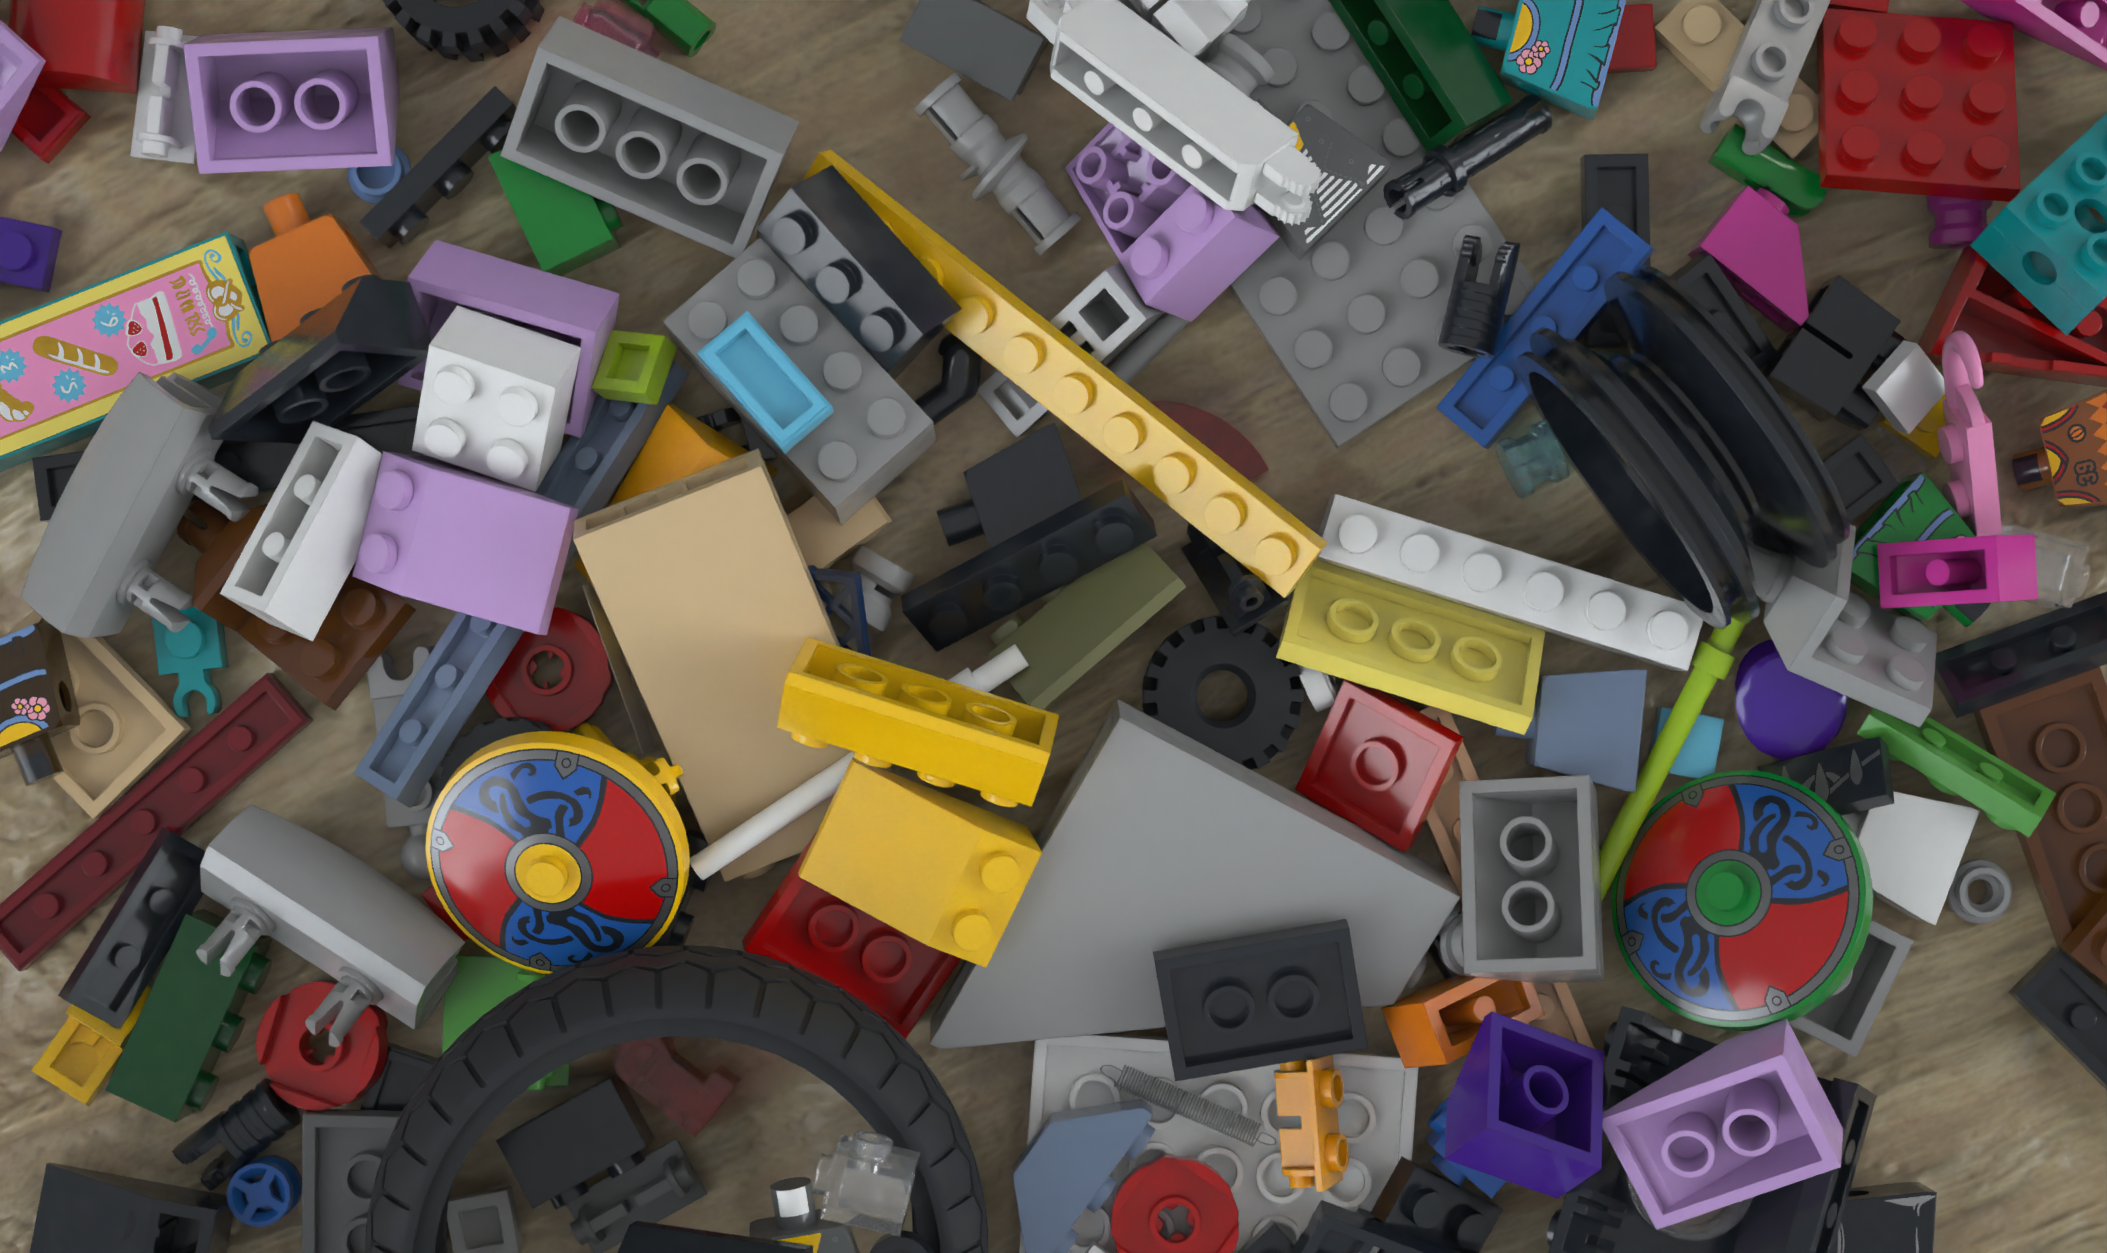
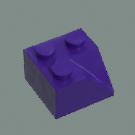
M1491 1011L1483 1019L1447 1100L1444 1159L1557 1199L1602 1169L1604 1052Z

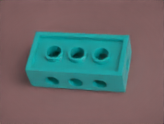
M2107 113L2007 204L1970 245L2066 336L2107 297ZM2088 206L2097 210L2102 215L2105 223L2094 218Z

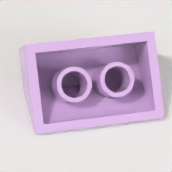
M393 27L201 35L183 44L199 174L392 166L394 164L400 90Z
M435 240L407 279V282L411 284L431 340L434 339L458 305L581 347L564 431L565 434L581 438L585 432L597 392L591 387L611 331L615 330L620 293ZM427 358L400 377L397 384L422 391Z

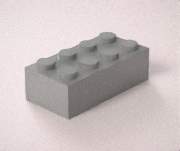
M558 16L537 48L500 156L737 258L746 250L754 234L799 121Z
M761 238L757 239L663 321L672 342L841 525L937 442L933 421ZM746 311L750 313L825 397L834 410L832 415L785 454L782 453L704 365L697 354L698 351Z

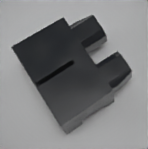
M1837 275L1823 282L1808 304L1809 317L1800 327L1794 329V332L1785 337L1777 349L1778 355L1768 362L1761 373L1777 394L1782 393L1808 409L1809 414L1818 421L1833 417L1838 422L1860 431L1870 426L1880 410L1864 391L1859 381L1869 367L1877 371L1902 341L1907 340L1894 331L1901 322L1898 318L1842 276Z

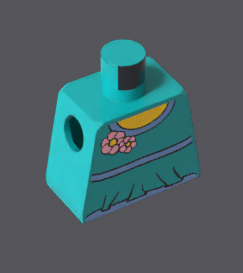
M1519 0L1516 14L1479 5L1471 36L1477 45L1505 51L1500 72L1502 83L1529 95H1536L1545 102L1585 119L1595 120L1626 0Z

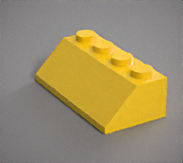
M807 637L788 670L776 727L791 732L790 736L793 740L809 747L826 748L829 744L854 751V757L857 760L870 766L889 768L893 763L917 771V776L921 780L935 786L950 788L954 787L955 783L980 790L982 798L999 806L1016 807L1018 803L1032 807L1051 754L1059 715Z

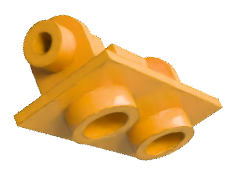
M1333 1055L1307 1060L1306 1064L1305 1060L1281 1063L1280 1069L1274 1070L1278 1116H1301V1127H1282L1279 1129L1281 1170L1283 1176H1289L1290 1188L1313 1187L1316 1180V1192H1323L1342 1181V1173L1348 1167V1142L1344 1134H1339L1337 1108L1343 1102L1344 1085L1339 1069H1334Z

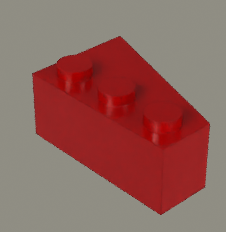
M1970 245L1964 247L1918 342V345L1934 365L1942 366V348L1946 337L1953 332L1964 331L1973 339L1977 347L1983 371L2107 387V297L2066 336Z

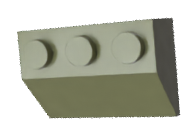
M1145 542L1039 598L1045 606L1029 620L1025 621L1019 613L1015 614L989 637L996 645V648L987 656L991 660L1016 644L1029 666L1008 679V682L1029 706L1043 710L1187 586Z

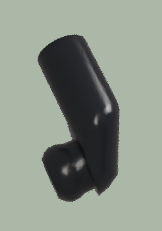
M952 333L942 339L938 348L939 354L943 356L941 382L914 401L933 421L934 425L971 400L979 388L983 358Z

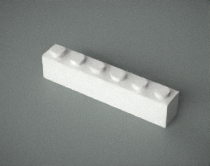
M1338 494L1328 499L1318 535L1328 544L1317 560L1671 671H1688L1703 623V619L1694 613L1683 601Z

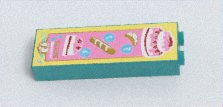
M226 231L0 321V472L31 461L34 457H41L95 435L119 396L139 372L148 375L155 382L161 376L168 378L175 372L207 389H211L234 380L239 371L259 357V350L271 343L244 240Z

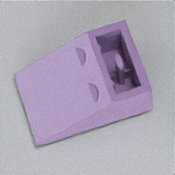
M1110 122L1065 167L1145 305L1192 322L1280 237L1265 211L1257 204H1252L1244 211L1223 209Z

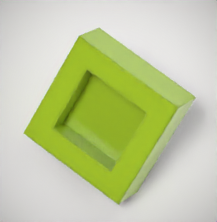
M612 330L591 388L604 399L658 405L677 346L665 335Z

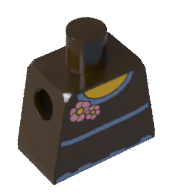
M35 623L0 638V759L13 754L26 786H30L64 772L50 738L80 725V714L61 632L53 625L46 623Z

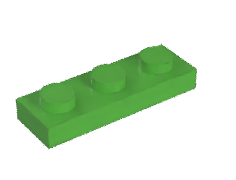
M1873 708L1857 733L1865 739L1881 737L1888 745L1890 760L1905 762L1925 774L1928 781L1938 790L1949 795L1963 797L1984 810L1985 815L1996 825L2007 830H2017L2027 837L2031 836L2056 795L2054 791L1928 716L1919 728Z

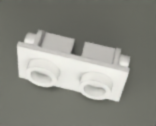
M157 26L156 32L145 31L131 157L195 164L196 145L183 44L198 36L183 35V30L169 26Z

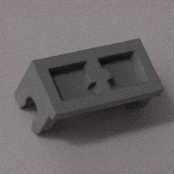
M919 0L899 40L1010 101H1014L1017 94L1021 95L1050 42L1041 33L980 0Z

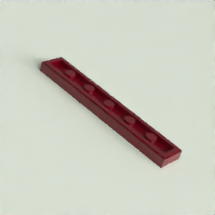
M266 673L0 904V950L19 972L27 970L131 879L162 827L178 836L184 834L314 721L273 673Z

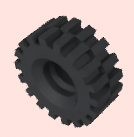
M1222 616L1202 618L1174 631L1154 652L1143 678V713L1250 770L1259 769L1268 764L1270 759L1278 752H1282L1290 743L1288 740L1294 729H1298L1302 717L1299 716L1301 703L1304 702V688H1301L1299 678L1301 672L1298 664L1276 658L1280 639H1277L1269 632V629L1259 623L1234 636ZM1219 670L1230 671L1239 676L1247 689L1248 697L1244 710L1237 717L1229 721H1216L1209 718L1202 712L1197 700V691L1202 680L1210 673Z

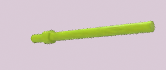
M1732 618L1731 624L1726 628H1714L1708 642L1700 641L1690 662L1695 667L1637 777L1636 792H1629L1599 850L1601 903L1717 679L1719 678L1724 681L1736 658L1730 654L1746 623H1741Z

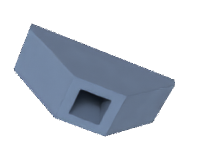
M1142 1099L1053 1112L1049 1115L1013 1165V1180L1025 1253L1069 1252L1079 1235L1072 1229L1085 1208H1088L1093 1213L1099 1210L1117 1183L1115 1179L1110 1177L1112 1171L1124 1155L1133 1161L1152 1137L1155 1128L1148 1124L1153 1117L1152 1107Z

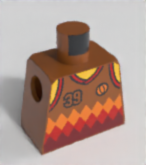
M2106 389L2040 419L2039 427L2044 447L2017 453L2012 457L2014 476L2022 491L2053 484L2059 507L2107 505Z

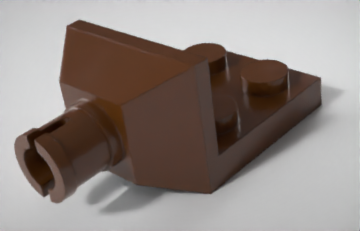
M202 499L194 502L188 509L206 522L207 528H200L184 515L177 526L178 537L202 553L195 566L192 604L201 612L237 632L324 705L336 711L414 614L416 609L396 593L353 577L354 563L313 641L271 625L220 594L268 504L249 508L250 511L244 518L233 522L225 514Z

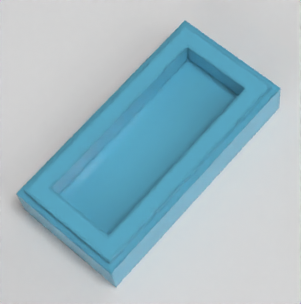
M748 311L697 352L699 359L783 454L787 453L834 413L832 405Z

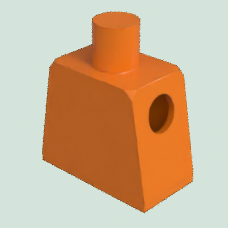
M289 193L277 197L263 206L275 238L249 250V258L271 342L281 340L300 325L299 321L305 314L324 307L341 294L342 286L351 279L370 274L377 275L380 279H383L346 224L333 214L323 215L311 221L298 193Z

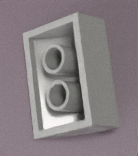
M1590 775L1459 781L1464 974L1466 976L1532 983L1604 981L1597 790Z

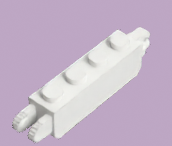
M1030 0L1026 18L1054 45L1050 61V75L1053 80L1223 209L1244 211L1255 203L1271 216H1276L1278 221L1281 220L1284 224L1289 223L1291 226L1293 224L1300 225V222L1305 223L1306 218H1309L1313 203L1310 201L1309 193L1314 194L1315 189H1318L1322 173L1319 172V167L1314 165L1315 162H1309V158L1295 148L1299 135L1297 132L1119 0Z

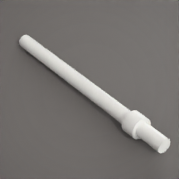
M1014 644L973 672L967 667L950 678L949 681L988 693L1028 667L1029 664L1017 645ZM851 751L692 856L690 864L699 878L705 880L834 795L852 757L855 758L854 751Z

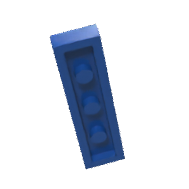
M1601 207L1501 328L1495 358H1476L1436 408L1483 448L1489 449L1531 399L1517 366L1518 356L1526 351L1532 352L1530 336L1541 327H1545L1555 331L1565 339L1569 338L1579 342L1608 307L1604 292L1606 279L1617 271H1623L1632 275L1635 270L1646 262L1655 250Z

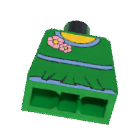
M1923 472L1905 476L1899 482L1900 485L1889 493L1856 530L1850 583L1880 601L1877 544L1976 537L1931 479ZM1991 603L1891 609L1902 616L1922 621L1928 620L1940 607H1943L1960 624L1968 627L1986 611Z

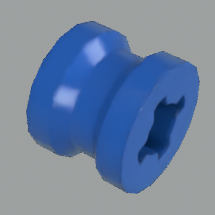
M277 1155L262 1156L239 1169L231 1178L227 1189L228 1206L233 1215L242 1223L253 1227L268 1226L290 1213L299 1203L302 1195V1177L297 1167L288 1159ZM274 1180H275L274 1186H275V1188H276V1193H277L278 1195H280V1197H277V1196L274 1195V1190H273V1188H272V1186H271Z

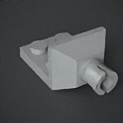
M1850 524L1849 537L1842 543L1836 544L1837 557L1825 568L1811 566L1790 551L1788 554H1779L1754 543L1752 539L1746 541L1756 580V588L1754 590L1756 595L1760 597V600L1766 602L1763 623L1787 670L1920 728L1932 710L1937 633L1927 629L1913 618L1894 615L1867 603L1861 596L1849 592L1856 527Z

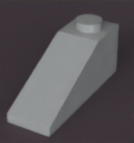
M1120 262L1105 269L1063 308L1050 323L1105 366L1165 312L1145 305ZM998 370L978 388L979 394L1016 438L1022 436L1050 412Z

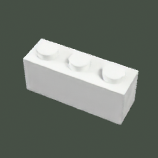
M313 421L220 594L265 622L313 641L357 559L382 454L355 435Z

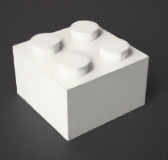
M457 305L429 344L412 450L536 492L561 451L581 347Z

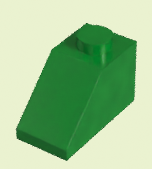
M501 151L487 156L542 271L563 276L621 248L614 231L623 227V223L614 205L500 156Z

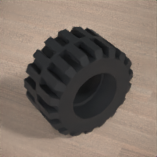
M383 0L385 6L394 14V19L419 44L429 51L437 50L444 58L457 61L459 55H464L470 62L484 61V52L492 50L497 57L510 52L506 43L514 37L522 43L531 34L525 27L529 20L533 19L539 22L544 13V8L539 3L540 0H477L460 7L444 6L438 4L435 0Z

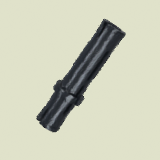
M1527 95L1513 107L1450 146L1438 145L1426 153L1423 163L1384 185L1383 192L1387 205L1391 208L1404 199L1406 203L1397 208L1394 214L1401 219H1409L1417 211L1442 195L1453 197L1465 189L1464 187L1467 185L1469 178L1539 134H1544L1552 127V115L1548 106L1545 105L1531 115L1530 110L1540 105L1542 99L1536 95Z

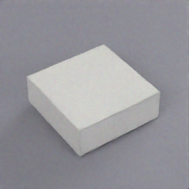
M1905 340L1902 341L1862 387L1894 429L1908 434L1945 394L1944 377L1918 344Z

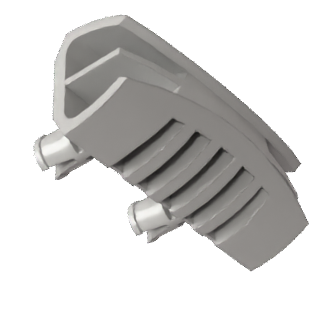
M139 372L119 396L87 446L57 503L32 561L21 597L34 611L64 634L87 639L120 634L134 606H137L167 626V629L173 633L181 631L191 621L178 609L194 608L195 606L192 604L193 595L188 594L155 572L160 557L194 494L225 514L231 521L237 522L244 518L250 510L235 496L239 498L257 497L259 493L257 486L246 482L214 461L223 440H212L208 426L219 408L223 397L175 372L168 378L161 376L156 382L148 375Z
M250 804L231 820L207 846L200 865L201 892L231 912L207 941L197 949L198 957L208 966L226 949L220 959L221 975L230 977L238 963L263 934L274 938L337 979L338 983L315 1012L309 1015L305 1021L306 1027L316 1036L337 1016L329 1031L330 1046H340L344 1036L369 1004L377 1005L414 1030L421 1029L458 975L460 969L457 964L459 961L455 956L460 952L465 942L442 919L389 878L313 832L281 816Z

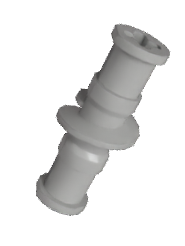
M955 72L926 96L913 111L919 117L925 114L951 144L950 149L956 156L968 163L970 167L959 177L962 181L977 175L980 177L971 194L972 198L975 201H979L993 192L997 203L1006 214L1009 215L1011 213L1037 243L1033 250L1040 256L1077 224L1082 217L1076 211L1071 215L1044 184L1046 180L1036 169L1029 167L1020 156L1029 137L1023 132L1005 139L988 113L985 115L960 87L959 83L963 79Z

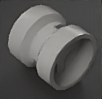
M860 545L851 563L853 571L861 573L867 623L884 632L893 617L891 608L897 595L907 593L916 576ZM841 582L838 583L831 595L835 598L845 586ZM849 594L841 604L852 614Z

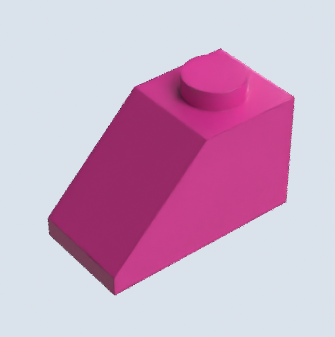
M1747 186L1732 197L1687 255L1693 259L1701 252L1711 254L1737 294L1787 333L1800 327L1809 317L1799 226L1786 216L1789 213V208L1776 195L1762 188H1759L1756 192Z
M2035 534L1992 535L1877 544L1881 609L2038 600Z

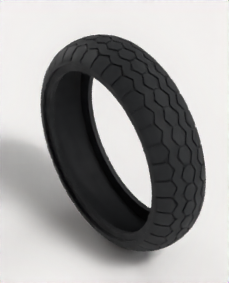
M690 945L654 946L626 950L571 965L527 985L504 999L464 1031L424 1076L394 1126L376 1173L369 1203L365 1234V1253H447L446 1223L452 1182L467 1154L483 1131L509 1103L549 1073L589 1053L617 1044L647 1038L690 1036L716 1038L746 1044L776 1054L806 1069L830 1085L864 1117L892 1156L910 1198L912 1232L925 1239L934 1253H988V1224L984 1193L975 1156L971 1150V1144L964 1126L942 1085L922 1057L906 1039L884 1018L862 1001L816 974L763 955L714 946Z

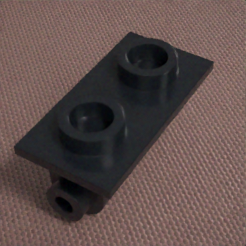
M1188 522L1187 534L1192 542L1182 547L1181 550L1234 636L1290 603L1287 597H1282Z

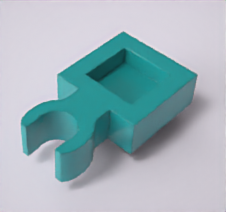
M196 607L178 609L191 621L177 633L171 632L167 629V626L152 617L159 675L178 674L179 685L173 697L176 714L179 717H191L189 698L195 691L202 692L206 697L207 714L219 713L222 706V698L218 688L211 681L210 670L229 667L224 625L201 612Z

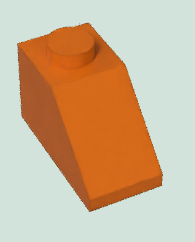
M1456 975L1430 984L1397 1000L1394 1005H1387L1381 1008L1404 1068L1445 1065L1467 1055L1484 1017L1491 1011L1525 1024L1545 1015L1532 982Z

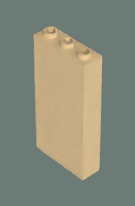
M759 448L574 520L573 541L673 765L678 763L683 770L684 775L679 777V780L708 845L717 841L851 752V750L831 744L826 748L809 747L793 740L790 736L791 732L776 727L788 670L806 638L810 637L839 647L841 646ZM891 767L881 768L883 770L893 773ZM834 795L721 868L720 872L724 881L726 882L739 876L743 879L759 877L770 871L776 865V862L798 853L801 854L820 827Z

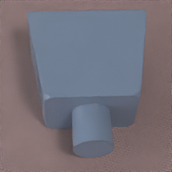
M1622 669L1539 675L1533 719L1525 735L1492 726L1493 735L1527 739L1525 764L1566 776L1590 775L1592 782L1595 784L1623 791L1636 792L1647 670Z

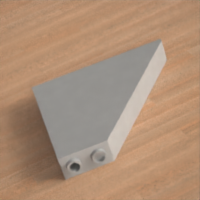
M1117 699L1035 839L1042 854L987 968L966 960L964 961L930 1020V1044L942 1050L1163 1028L1166 1025L1153 956L1154 951L1342 919L1347 920L1350 929L1362 1008L1394 1005L1404 987L1407 989L1413 988L1421 978L1427 963V956L1425 955L1437 934L1441 935L1442 928L1459 914L1460 903L1458 900L1460 896L1450 875L1407 852H1402L1375 835Z

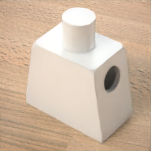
M1893 791L1894 804L1843 815L1842 817L1857 836L1865 853L1872 879L1873 895L1913 919L1936 925L1980 811L1967 806Z

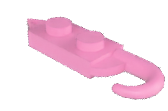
M1956 331L1946 337L1942 348V367L1946 400H1943L1945 426L1938 428L1937 437L1941 454L1949 465L1951 481L1944 483L1943 494L1976 537L1992 536L2002 533L1992 422L1982 411L1980 403L1972 390V387L1979 389L1983 386V369L1973 339L1964 331Z

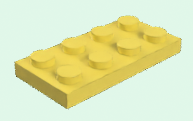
M1317 559L1291 592L1276 658L1525 735L1533 719L1545 638L1544 630Z

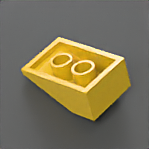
M852 757L798 874L800 878L929 947L987 968L1042 851L1028 827L881 768L867 765Z

